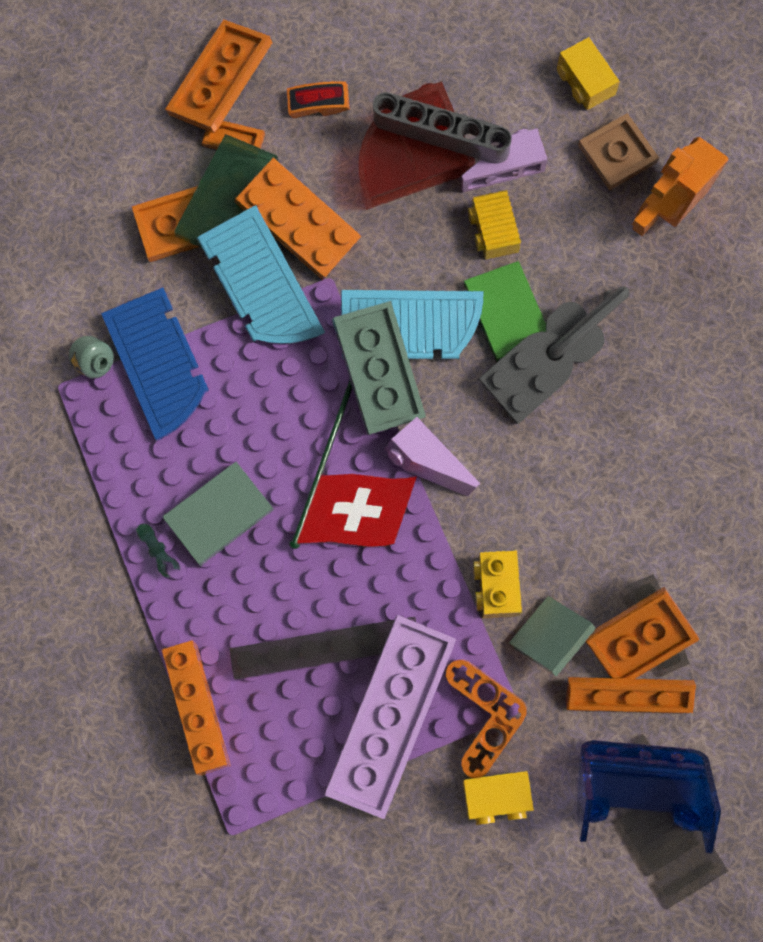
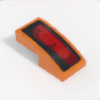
M344 81L317 82L287 88L288 114L292 118L320 112L323 116H328L350 110L348 84Z

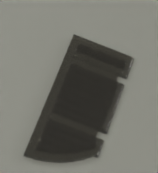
M643 734L633 741L616 759L606 777L602 792L597 797L607 813L615 808L618 810L621 817L615 819L613 823L645 876L648 877L655 872L660 879L652 887L667 910L725 874L728 870Z

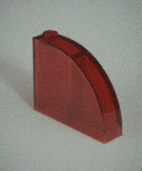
M442 81L435 84H424L419 89L402 96L455 112ZM383 109V110L381 111V113H384V114H388V113H391V112H392V111L389 110V109ZM412 117L408 120L410 122H418L420 119ZM373 121L362 141L358 162L359 186L364 206L368 210L460 178L475 165V159L468 155L382 130ZM437 126V127H436V129H438V130H440V131H444V130H447V129H448V128L445 127V126Z

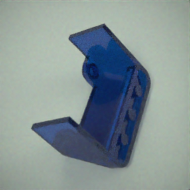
M597 740L587 741L582 744L579 757L577 818L580 842H587L590 822L597 823L608 818L610 807L672 812L675 823L683 830L702 832L706 853L713 854L721 807L710 761L706 754L699 750Z

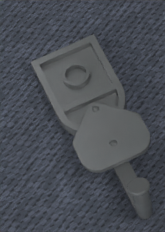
M625 286L608 290L604 294V300L588 314L575 302L562 304L548 316L546 332H537L525 337L480 376L478 380L513 421L519 424L569 379L573 369V362H587L601 350L605 338L597 324L628 298L630 290Z

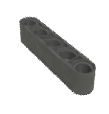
M380 93L373 100V121L382 130L491 163H502L509 156L512 136L508 129L502 126L392 93ZM383 109H389V110H391L392 112H391V113H388V114H384V113H381L380 111L383 110ZM416 117L420 120L418 122H410L408 119ZM437 126H445V127H447L448 129H447V130H444V131H440V130L436 129V127H437ZM472 134L476 138L467 139L464 137V135ZM498 142L503 144V147L496 148L491 144Z

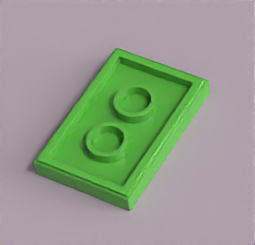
M519 261L464 280L466 291H484L479 322L496 362L525 337L537 332H546V323Z

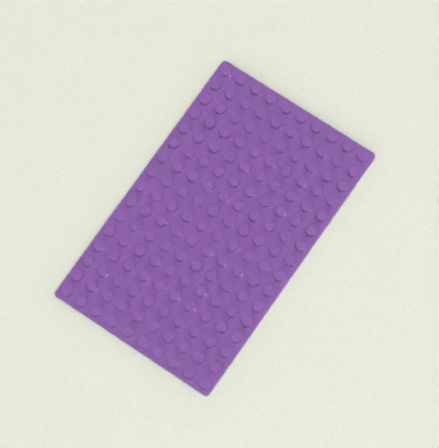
M330 278L301 288L325 331L324 334L302 342L284 344L268 343L260 340L253 342L245 328L246 325L253 322L249 314L243 318L235 314L185 334L199 366L190 372L193 377L202 374L209 391L204 394L200 404L184 424L158 441L155 440L121 360L114 362L111 369L100 378L91 379L81 375L61 383L58 387L167 675L168 671L162 649L191 640L198 646L231 763L230 767L205 775L226 830L230 835H236L325 797L324 792L396 615L456 639L408 761L482 730L492 716L447 681L446 670L453 661L465 659L513 692L418 476L394 545L368 548L336 543L300 544L298 549H291L288 543L293 540L350 379L345 361L342 359V351L332 322L333 317L341 315V297L334 281ZM352 389L322 475L360 474L391 479L416 476L406 472L401 466L395 465L385 450L390 440L399 433L397 426L367 435ZM234 462H237L273 507L274 511L200 566L164 520L163 516ZM465 666L460 668L454 667L452 670L456 673L454 679L458 682L461 679L468 681L470 685L466 689L471 692L474 684L481 677L475 674V678L471 679L466 675L467 668ZM483 683L479 686L478 696L481 700L490 701L495 697L496 691L491 684ZM501 692L499 700L492 708L498 711V707L501 705L507 710L505 715L507 718L517 715L519 713V705L517 703H514L512 706L507 705L503 702L507 695Z

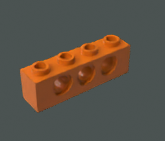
M191 640L162 649L196 775L201 776L230 767L231 763L197 644Z

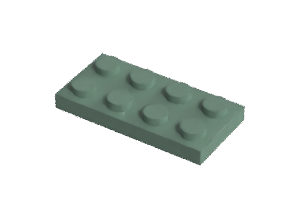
M391 301L333 317L334 329L367 435L412 422L416 417L419 419L425 418V411Z

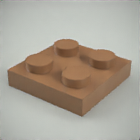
M628 113L579 140L578 143L579 148L609 191L655 165L659 160V156Z

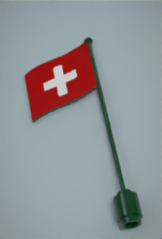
M350 379L293 540L288 543L291 549H298L300 544L336 543L368 548L386 547L395 544L417 476L391 479L360 474L322 475L353 389Z

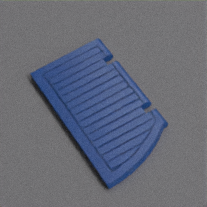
M164 288L101 313L156 441L168 436L184 424L194 413L204 394L209 391L203 375L200 374L193 377L190 372L199 366L177 317H172L168 320L165 313L172 311L173 308Z

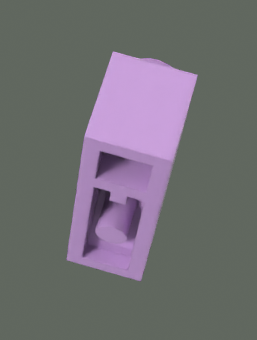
M521 129L511 135L510 153L504 162L496 164L480 160L462 175V193L544 172L547 156L538 129ZM500 143L496 148L503 147V144Z
M418 417L395 435L385 448L390 460L395 465L401 466L406 472L467 497L480 484Z

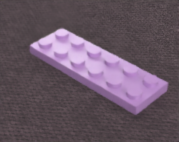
M396 615L324 792L325 796L385 819L456 642L455 638Z

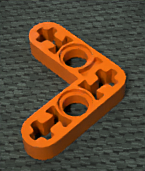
M457 659L447 667V681L451 686L492 715L464 754L461 763L462 769L467 776L480 778L489 771L527 715V707L520 697L465 659ZM465 666L467 668L466 675L471 679L475 678V674L481 677L474 684L471 692L466 689L470 685L468 681L461 679L458 682L454 679L456 675L452 671L454 667L460 668ZM483 683H489L495 688V697L490 701H483L478 696V688ZM501 692L507 695L503 700L507 705L512 706L514 703H517L520 706L518 708V712L521 714L519 718L513 716L511 719L505 716L507 710L499 705L498 711L492 708L499 700ZM497 728L502 732L503 742L500 745L492 746L486 741L485 734L489 729ZM480 742L486 750L495 754L491 758L487 753L481 762L485 766L484 769L476 768L473 771L469 768L471 762L468 760V757H477L482 750L476 747L477 743Z

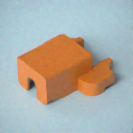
M701 137L694 138L690 145L682 149L679 147L675 149L661 171L663 175L653 186L652 193L637 212L631 224L633 226L632 229L643 236L659 217L676 227L709 192L729 158Z

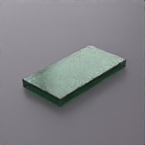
M225 134L174 231L175 236L201 247L197 239L198 236L244 212L234 202L235 199L273 157L278 161V156Z

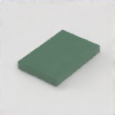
M234 462L165 514L163 518L201 566L274 511V509L240 465Z

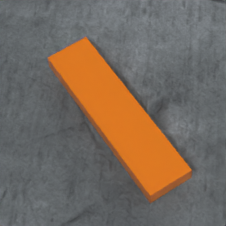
M568 677L567 710L693 713L696 684L694 680Z

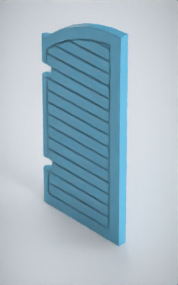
M256 205L197 237L208 260L218 256L221 263L215 265L213 269L239 317L243 318L248 314L250 315L253 322L246 325L245 328L253 342L260 340L279 344L296 343L325 333Z
M341 290V315L391 301L408 359H433V350H441V359H459V354L467 346L478 326L482 312L484 291Z

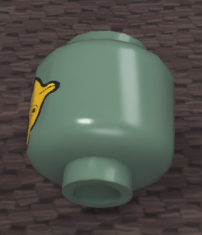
M82 336L72 344L68 358L70 365L76 371L93 379L104 376L111 369L114 355L112 349L105 342L93 336Z

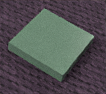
M548 596L509 643L514 649L557 677L596 628L590 621Z

